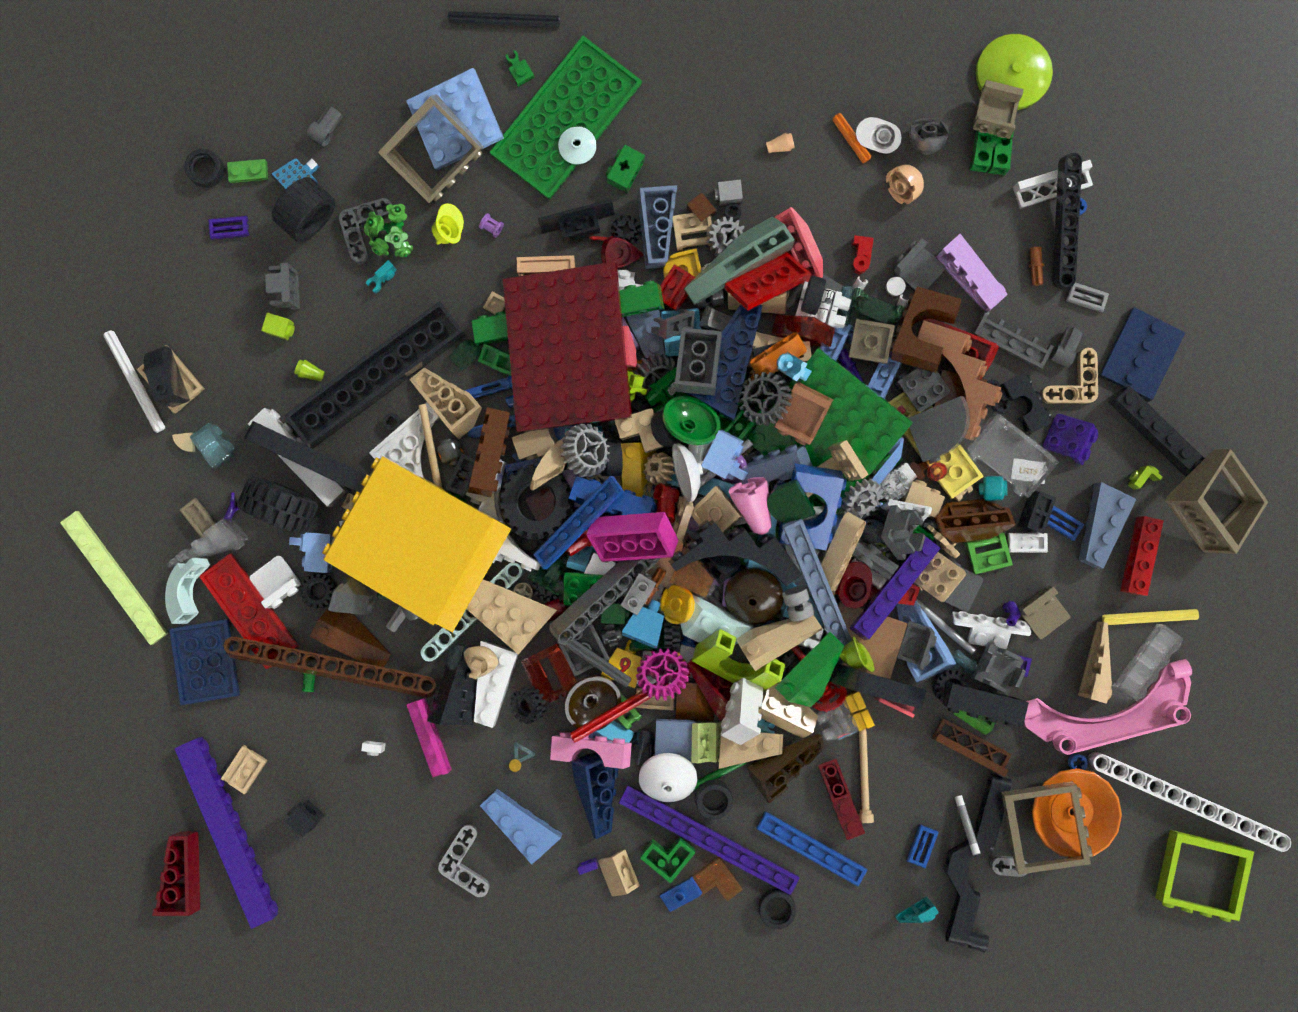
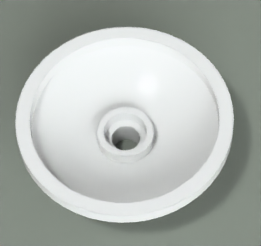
M677 443L672 448L676 478L687 502H692L697 497L700 488V475L703 474L702 466L696 462L693 454L684 445Z
M672 753L658 754L649 758L641 766L639 784L643 792L649 797L661 802H675L686 798L693 792L697 784V772L693 764L683 756Z

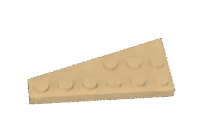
M484 579L466 608L517 654L526 647L557 611L554 608Z

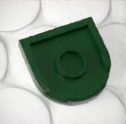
M797 479L774 488L768 497L767 507L770 514L781 522L788 523L799 519L803 520L815 515L816 511Z

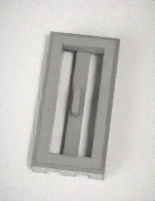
M1075 283L1070 287L1065 301L1102 313L1105 309L1109 293ZM1078 289L1084 292H1088L1103 297V300L1076 292L1074 290ZM1073 296L1100 304L1101 306L1074 298Z

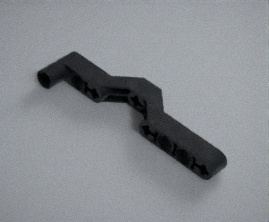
M990 774L988 777L974 828V835L980 854L985 851L993 852L1005 812L1001 792L1010 791L1012 784L1011 779L995 774ZM967 839L948 850L943 868L957 893L947 926L945 940L946 942L963 947L968 944V948L985 953L989 945V936L972 931L981 894L978 891L972 890L966 879L971 859L979 854H972Z

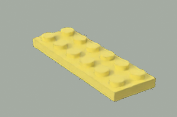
M904 392L888 402L895 408L903 405L906 412L910 413L907 418L921 413L915 409ZM931 405L930 407H928L927 409H925L924 411L933 408L932 405ZM908 428L904 436L920 456L911 430ZM961 445L953 451L940 456V461L932 464L929 461L926 462L929 465V470L950 499H953L984 477Z

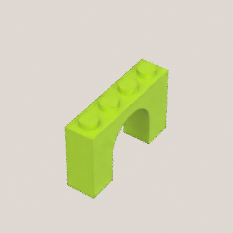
M722 629L717 630L696 644L692 662L732 683L745 678L763 687V691L782 680L785 664L777 659L772 660L755 671L751 664L740 663L729 658L728 656L732 655L736 637Z

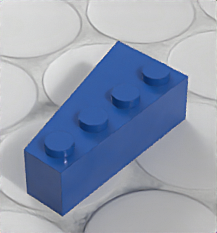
M576 476L569 499L582 505L602 484L593 479L587 480ZM625 490L604 513L613 516L656 513L657 504L653 502L654 498L643 495L641 498L635 496V492Z

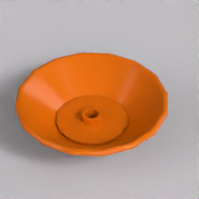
M1077 768L1060 771L1047 779L1042 786L1073 781L1077 787H1080L1082 798L1079 799L1080 806L1084 807L1086 816L1083 818L1084 826H1087L1089 838H1086L1087 845L1091 846L1092 854L1095 856L1109 847L1119 832L1122 817L1119 797L1109 782L1095 772ZM1070 792L1035 797L1032 817L1035 831L1044 845L1059 856L1068 858L1081 856L1074 814H1070V810L1073 808Z

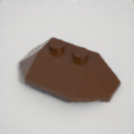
M985 499L946 503L935 518L941 535L954 543L992 539L1015 526L1010 508L1001 507Z

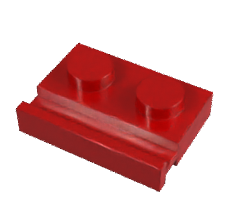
M674 264L660 285L663 303L678 311L688 296L684 288L695 276Z

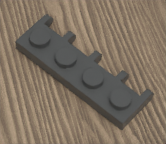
M984 312L973 333L974 335L997 343L999 349L1040 370L1043 369L1054 347L1050 344L1045 349L1036 344L1038 337L1034 336L1032 341H1029L1019 335L1022 329L1017 328L1014 333L1002 327L1005 320L1000 319L998 324L987 319L989 312Z

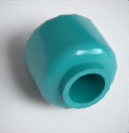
M1002 476L984 477L983 483H979V495H983L986 501L1003 500L1004 496L1007 495V480H1004Z

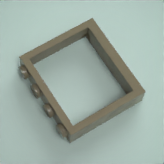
M1073 781L1001 792L1015 870L1019 875L1091 864L1090 858L1093 857L1090 845H1087L1086 838H1089L1087 826H1084L1083 818L1086 816L1084 807L1080 806L1079 801L1082 798L1080 787H1077ZM1070 792L1081 856L1025 864L1014 801Z

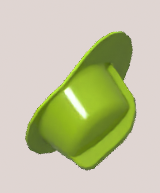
M854 636L853 641L844 646L840 658L850 668H866L868 671L874 672V663L869 652Z

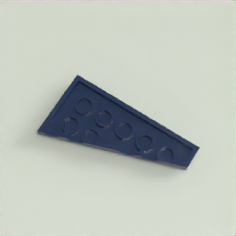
M740 304L723 330L715 396L686 393L691 397L701 400L733 422L735 421L741 397L740 392L743 389L763 308L761 304L750 310H747Z

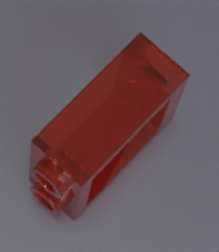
M776 315L772 334L785 338L792 333L798 332L803 342L810 341V346L831 347L835 328L815 317Z
M558 643L521 661L532 686L535 687V690L539 689V694L543 693L544 695L542 699L548 700L549 703L559 699L560 694L562 697H565L572 685L577 682ZM548 657L562 686L554 691L540 663V660Z

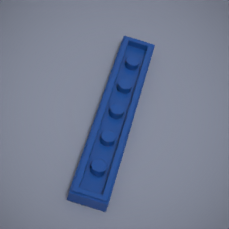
M609 476L533 554L543 569L547 570L624 492L614 476Z
M767 811L764 812L756 827L757 830L856 886L860 885L867 872V868Z

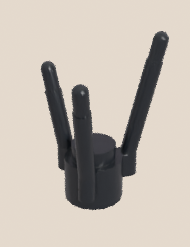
M638 729V733L634 732L631 750L636 741L637 745H640L636 765L640 764L643 749L648 747V744L649 758L653 757V744L655 740L652 737L653 732Z

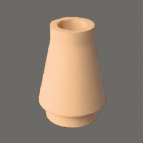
M784 133L766 142L769 153L791 151V149L795 148L791 133Z

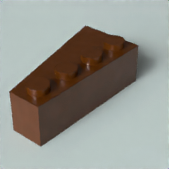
M487 407L468 493L491 497L492 492L497 491L499 480H495L497 473H501L503 463L499 462L500 456H504L506 445L503 442L504 438L509 436L510 427H507L510 412Z

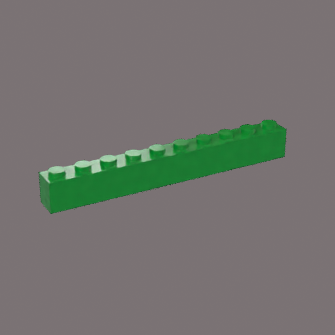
M654 281L644 282L643 286L638 287L636 285H628L623 290H619L622 317L664 309L661 286ZM506 311L495 313L496 316L491 317L489 315L478 316L477 320H472L476 344L482 346L483 344L508 340Z

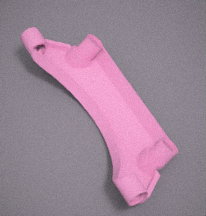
M1182 659L1164 664L1151 687L1138 701L1128 708L1109 716L1079 718L1060 713L1050 708L1038 698L1026 701L1029 704L1024 727L1043 741H1052L1057 751L1068 755L1185 724L1191 718L1190 710L1184 707V705H1187L1191 687L1189 676L1192 675V669L1187 659ZM1177 710H1180V711H1181V715H1180V717L1177 719V718H1176V712H1177ZM1068 740V747L1063 749L1062 742Z

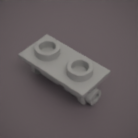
M639 573L620 606L638 615L656 585V582L651 580L652 576L648 573H645V575Z

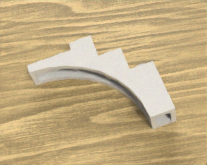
M499 460L503 464L501 473H497L495 480H499L497 491H493L491 497L468 493V490L466 495L471 497V502L480 505L479 510L505 524L499 510V493L507 463ZM510 533L492 562L494 563L495 560L502 562L504 559L514 564L517 561L522 563L521 568L530 572L532 569L539 570L541 566L537 560L527 555L516 544Z

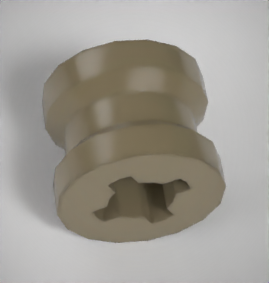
M525 582L517 584L513 592L529 599L532 598L534 593L533 587Z

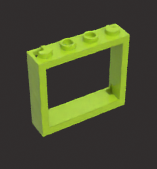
M1170 830L1155 898L1168 908L1178 906L1185 912L1193 913V910L1199 911L1200 915L1209 918L1215 915L1219 916L1218 919L1226 922H1231V919L1240 921L1254 851ZM1182 843L1240 856L1228 911L1170 897Z

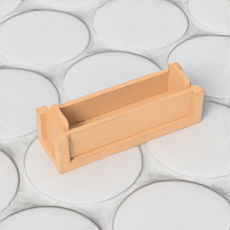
M574 255L517 257V273L519 276L575 268Z

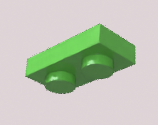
M265 159L227 162L228 180L230 183L268 180V167Z

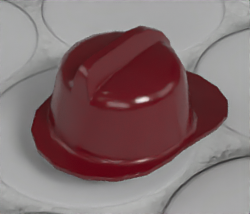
M852 562L848 564L842 576L839 597L844 606L857 609L862 607L871 594L872 573L866 564Z

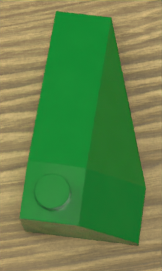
M829 632L786 675L775 689L789 702L811 707L824 695L825 688L832 676L831 674L839 660L844 645Z

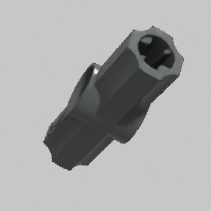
M859 539L852 556L856 558L857 562L866 564L870 570H874L889 581L899 566L883 556L877 547L869 543L866 544Z

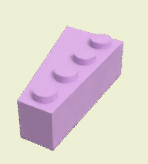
M961 234L954 238L935 257L984 312H989L1008 295L1005 292L1004 286L998 283Z

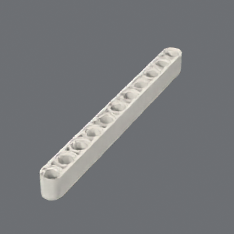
M1092 752L1087 757L1089 767L1278 851L1284 852L1291 847V839L1287 835L1099 752ZM1101 757V765L1096 766V760ZM1119 765V772L1114 774L1115 766ZM1137 773V780L1132 782L1133 774ZM1154 781L1155 787L1150 790V784ZM1172 789L1173 795L1168 798V792ZM1190 797L1191 802L1186 806V799ZM1208 805L1209 809L1204 813V807ZM1226 813V819L1222 821V815ZM1244 821V827L1240 829V823ZM1262 829V834L1258 837V832ZM1280 837V842L1276 845V840Z

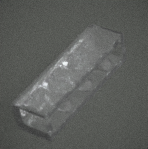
M1157 624L1112 686L1132 700L1139 701V699H1143L1147 694V688L1158 679L1160 670L1169 664L1171 655L1181 647L1183 638L1166 625Z

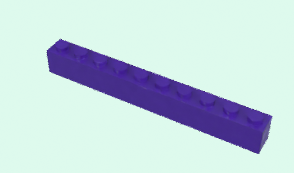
M199 737L174 748L250 928L252 929L274 919L278 915V906L274 900L272 901L270 887L264 882L262 869L254 859L255 852L248 845L247 833L240 826L239 815L231 805L232 798L229 793H226L224 780H221L222 776L216 770L217 763L208 751V742L203 737Z

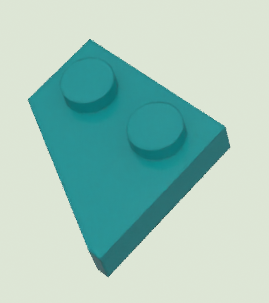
M926 896L896 914L895 917L899 923H923L932 921L939 912Z

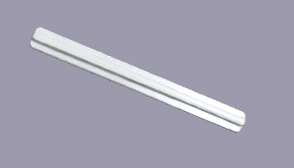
M112 330L105 332L103 336L153 430L157 433L163 431L165 426L115 332Z

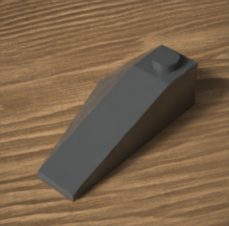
M347 577L345 583H341L333 591L328 610L367 615L374 608V595L368 586L353 577Z

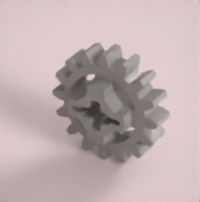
M722 217L709 226L711 231L706 233V235L710 239L706 242L712 244L709 248L710 250H716L715 256L728 247L740 234L744 233L742 232L744 226H738L739 220L733 222V217L728 219Z
M863 479L862 483L857 481L855 487L850 486L851 490L845 492L847 497L842 499L844 502L842 507L846 513L850 512L860 519L864 514L869 516V512L871 510L875 511V507L881 504L879 500L883 499L881 495L883 490L872 479L868 481Z

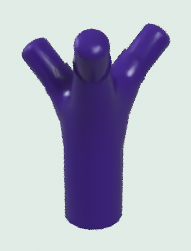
M231 493L228 509L222 519L227 524L230 523L234 513L239 510L238 506H235L234 493Z

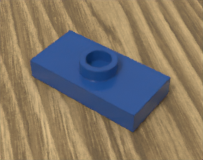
M691 876L662 892L660 897L671 912L701 896L702 891Z

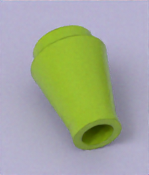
M299 360L294 374H297L300 378L321 382L325 371L307 360Z

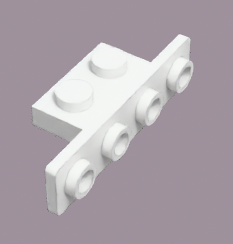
M964 611L952 612L954 625L971 627L967 639L968 644L987 646L988 643H991L999 648L1007 649L1011 633L1025 636L1031 635L1029 625L1022 620H1018L1015 626H1009L1006 623L1007 619L1003 617L995 618L983 614H968Z

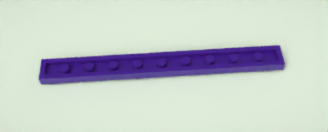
M627 785L619 801L621 805L789 895L792 894L800 878L798 875L662 802L649 797L630 785Z

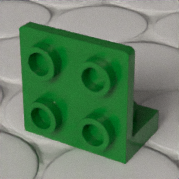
M565 572L564 605L571 606L603 575Z

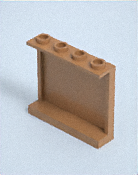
M840 602L838 608L852 641L855 636L867 649L874 663V672H870L866 668H859L857 670L890 679L908 623L887 617L872 637L864 641L849 629L864 609H851Z

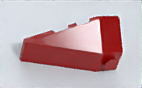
M927 318L923 320L970 335L972 344L969 351L965 352V355L986 361L985 366H987V370L991 366L999 349L997 343L935 319Z

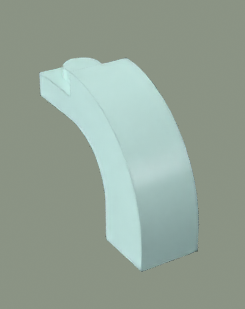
M191 558L186 564L177 563L170 573L165 591V604L172 624H188L199 613L193 600V586L196 579L210 566L208 559Z

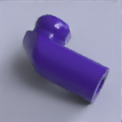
M1008 601L1003 605V609H1006L1005 612L1010 613L1006 623L1009 626H1015L1021 613L1015 602Z

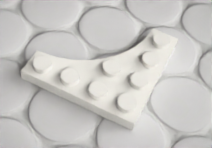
M426 402L430 427H432L440 417ZM419 409L369 453L374 459L376 457L380 458L382 455L424 478L421 467V454L425 437Z

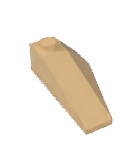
M423 368L409 379L458 439L474 427L482 407L470 393L447 382L426 368Z
M813 615L801 621L786 619L752 628L736 640L756 671L823 628Z
M1097 621L1078 696L1107 704L1112 695L1108 623Z

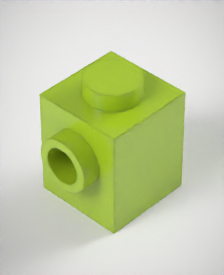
M267 313L261 331L288 341L289 337L294 333L295 326H293L294 322L287 318Z

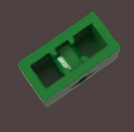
M624 145L622 150L619 149L614 158L616 162L613 166H609L606 176L608 184L628 193L645 162V155ZM625 165L628 166V169H624V171L621 170V167L624 168Z

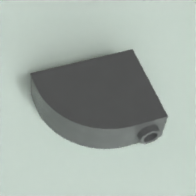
M964 396L957 397L908 418L913 422L909 428L923 462L929 461L932 464L940 461V456L953 451L965 438L970 424V412Z

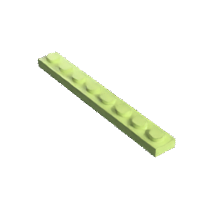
M75 511L60 523L148 643L153 645L167 635V630L80 512Z

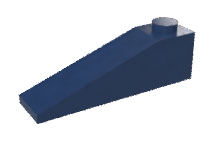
M590 754L571 761L574 781L593 837L598 839L612 831L614 814L612 801L613 796H616L614 784L615 778H618V768L604 767L603 760L599 754Z

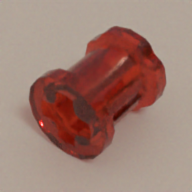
M935 462L927 469V477L931 481H939L947 474L946 466L940 462ZM938 468H939V469H940L939 475H938V474H937V475H934V474H933V472L935 471L934 469H938Z

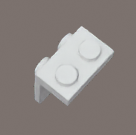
M282 556L274 557L250 576V580L265 599L261 602L265 609L277 608L283 603V599L287 596H293L299 591L298 588L302 586L301 581Z

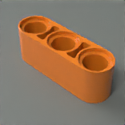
M795 332L754 357L749 363L754 372L760 376L762 372L767 374L769 372L775 373L779 371L777 369V359L780 355L789 352L798 358L807 349L798 332Z

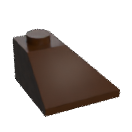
M696 681L684 682L686 688H680V695L676 693L675 720L714 721V711Z

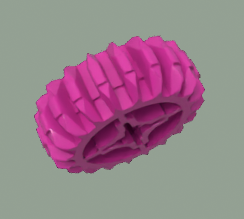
M661 648L659 653L656 654L652 650V656L645 654L646 661L640 660L641 666L637 667L638 674L636 678L639 680L638 685L642 687L644 694L648 692V697L651 698L655 695L657 701L660 699V696H663L665 701L669 695L674 699V693L676 692L680 695V688L685 689L686 684L684 682L689 681L687 662L683 661V657L681 655L678 656L676 651L670 653L668 648L665 653H663ZM668 664L674 665L678 669V673L669 669ZM650 676L652 679H655L657 686L651 684L647 677Z

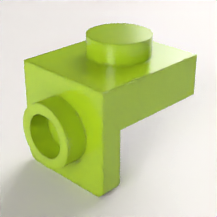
M1150 465L1143 466L1131 474L1129 478L1131 481L1128 483V486L1133 490L1140 489L1148 478L1152 481H1159L1163 476L1159 474V470Z

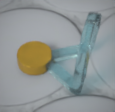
M514 742L515 759L510 761L509 768L511 771L517 772L521 769V762L532 756L534 757L536 753ZM518 748L529 755L518 760Z

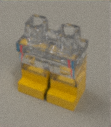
M854 690L848 693L843 704L834 710L816 713L819 725L827 721L830 725V728L822 731L826 741L834 739L840 741L856 732L875 726L868 710L865 709L866 705L860 692Z

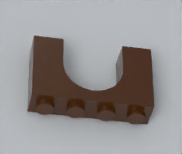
M917 286L915 293H911L909 296V308L904 309L902 315L903 324H899L895 335L898 337L896 341L893 340L891 343V360L936 373L944 347L919 340L913 334L911 328L916 322L927 318L954 325L962 299Z

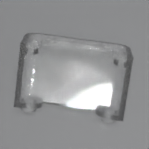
M997 411L992 414L982 427L978 437H975L967 447V451H969L967 455L974 461L979 459L989 465L1015 487L1013 491L1020 497L1025 495L1029 498L1059 464L1054 455Z

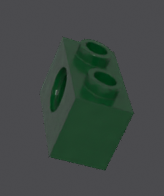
M612 603L601 614V623L625 624V620H629L630 611L620 606L621 603Z

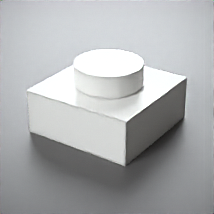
M365 741L362 743L361 751H366L367 755L378 756L379 753L385 751L386 743Z

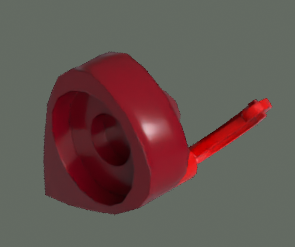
M613 236L589 237L591 240L604 241L601 248L602 263L616 262L617 268H621L644 256L640 250L626 240Z

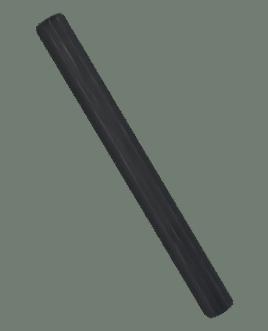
M449 11L448 21L450 23L536 27L560 26V17L556 15Z

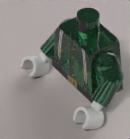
M858 276L853 284L852 304L856 307L855 311L885 324L889 322L897 323L904 309L908 308V300L903 299L902 294L899 297L897 306L867 295L863 293V289L867 285L868 280L865 279L862 282L859 279L860 276Z

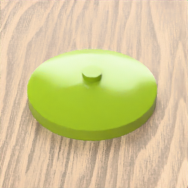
M1008 34L993 40L983 50L976 65V81L980 91L986 80L1024 89L1017 110L1028 108L1038 102L1048 90L1053 74L1052 62L1045 48L1035 39L1021 34Z

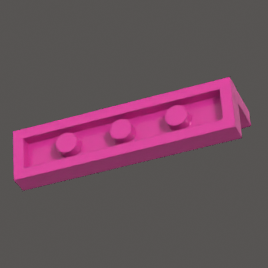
M422 698L407 704L432 778L449 773L452 769L436 724L427 722L428 716L432 714L427 699Z

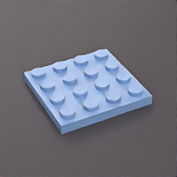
M474 68L406 100L413 115L430 96L437 94L484 146L483 148L504 139ZM436 107L417 126L434 169L437 171L461 160L473 147Z

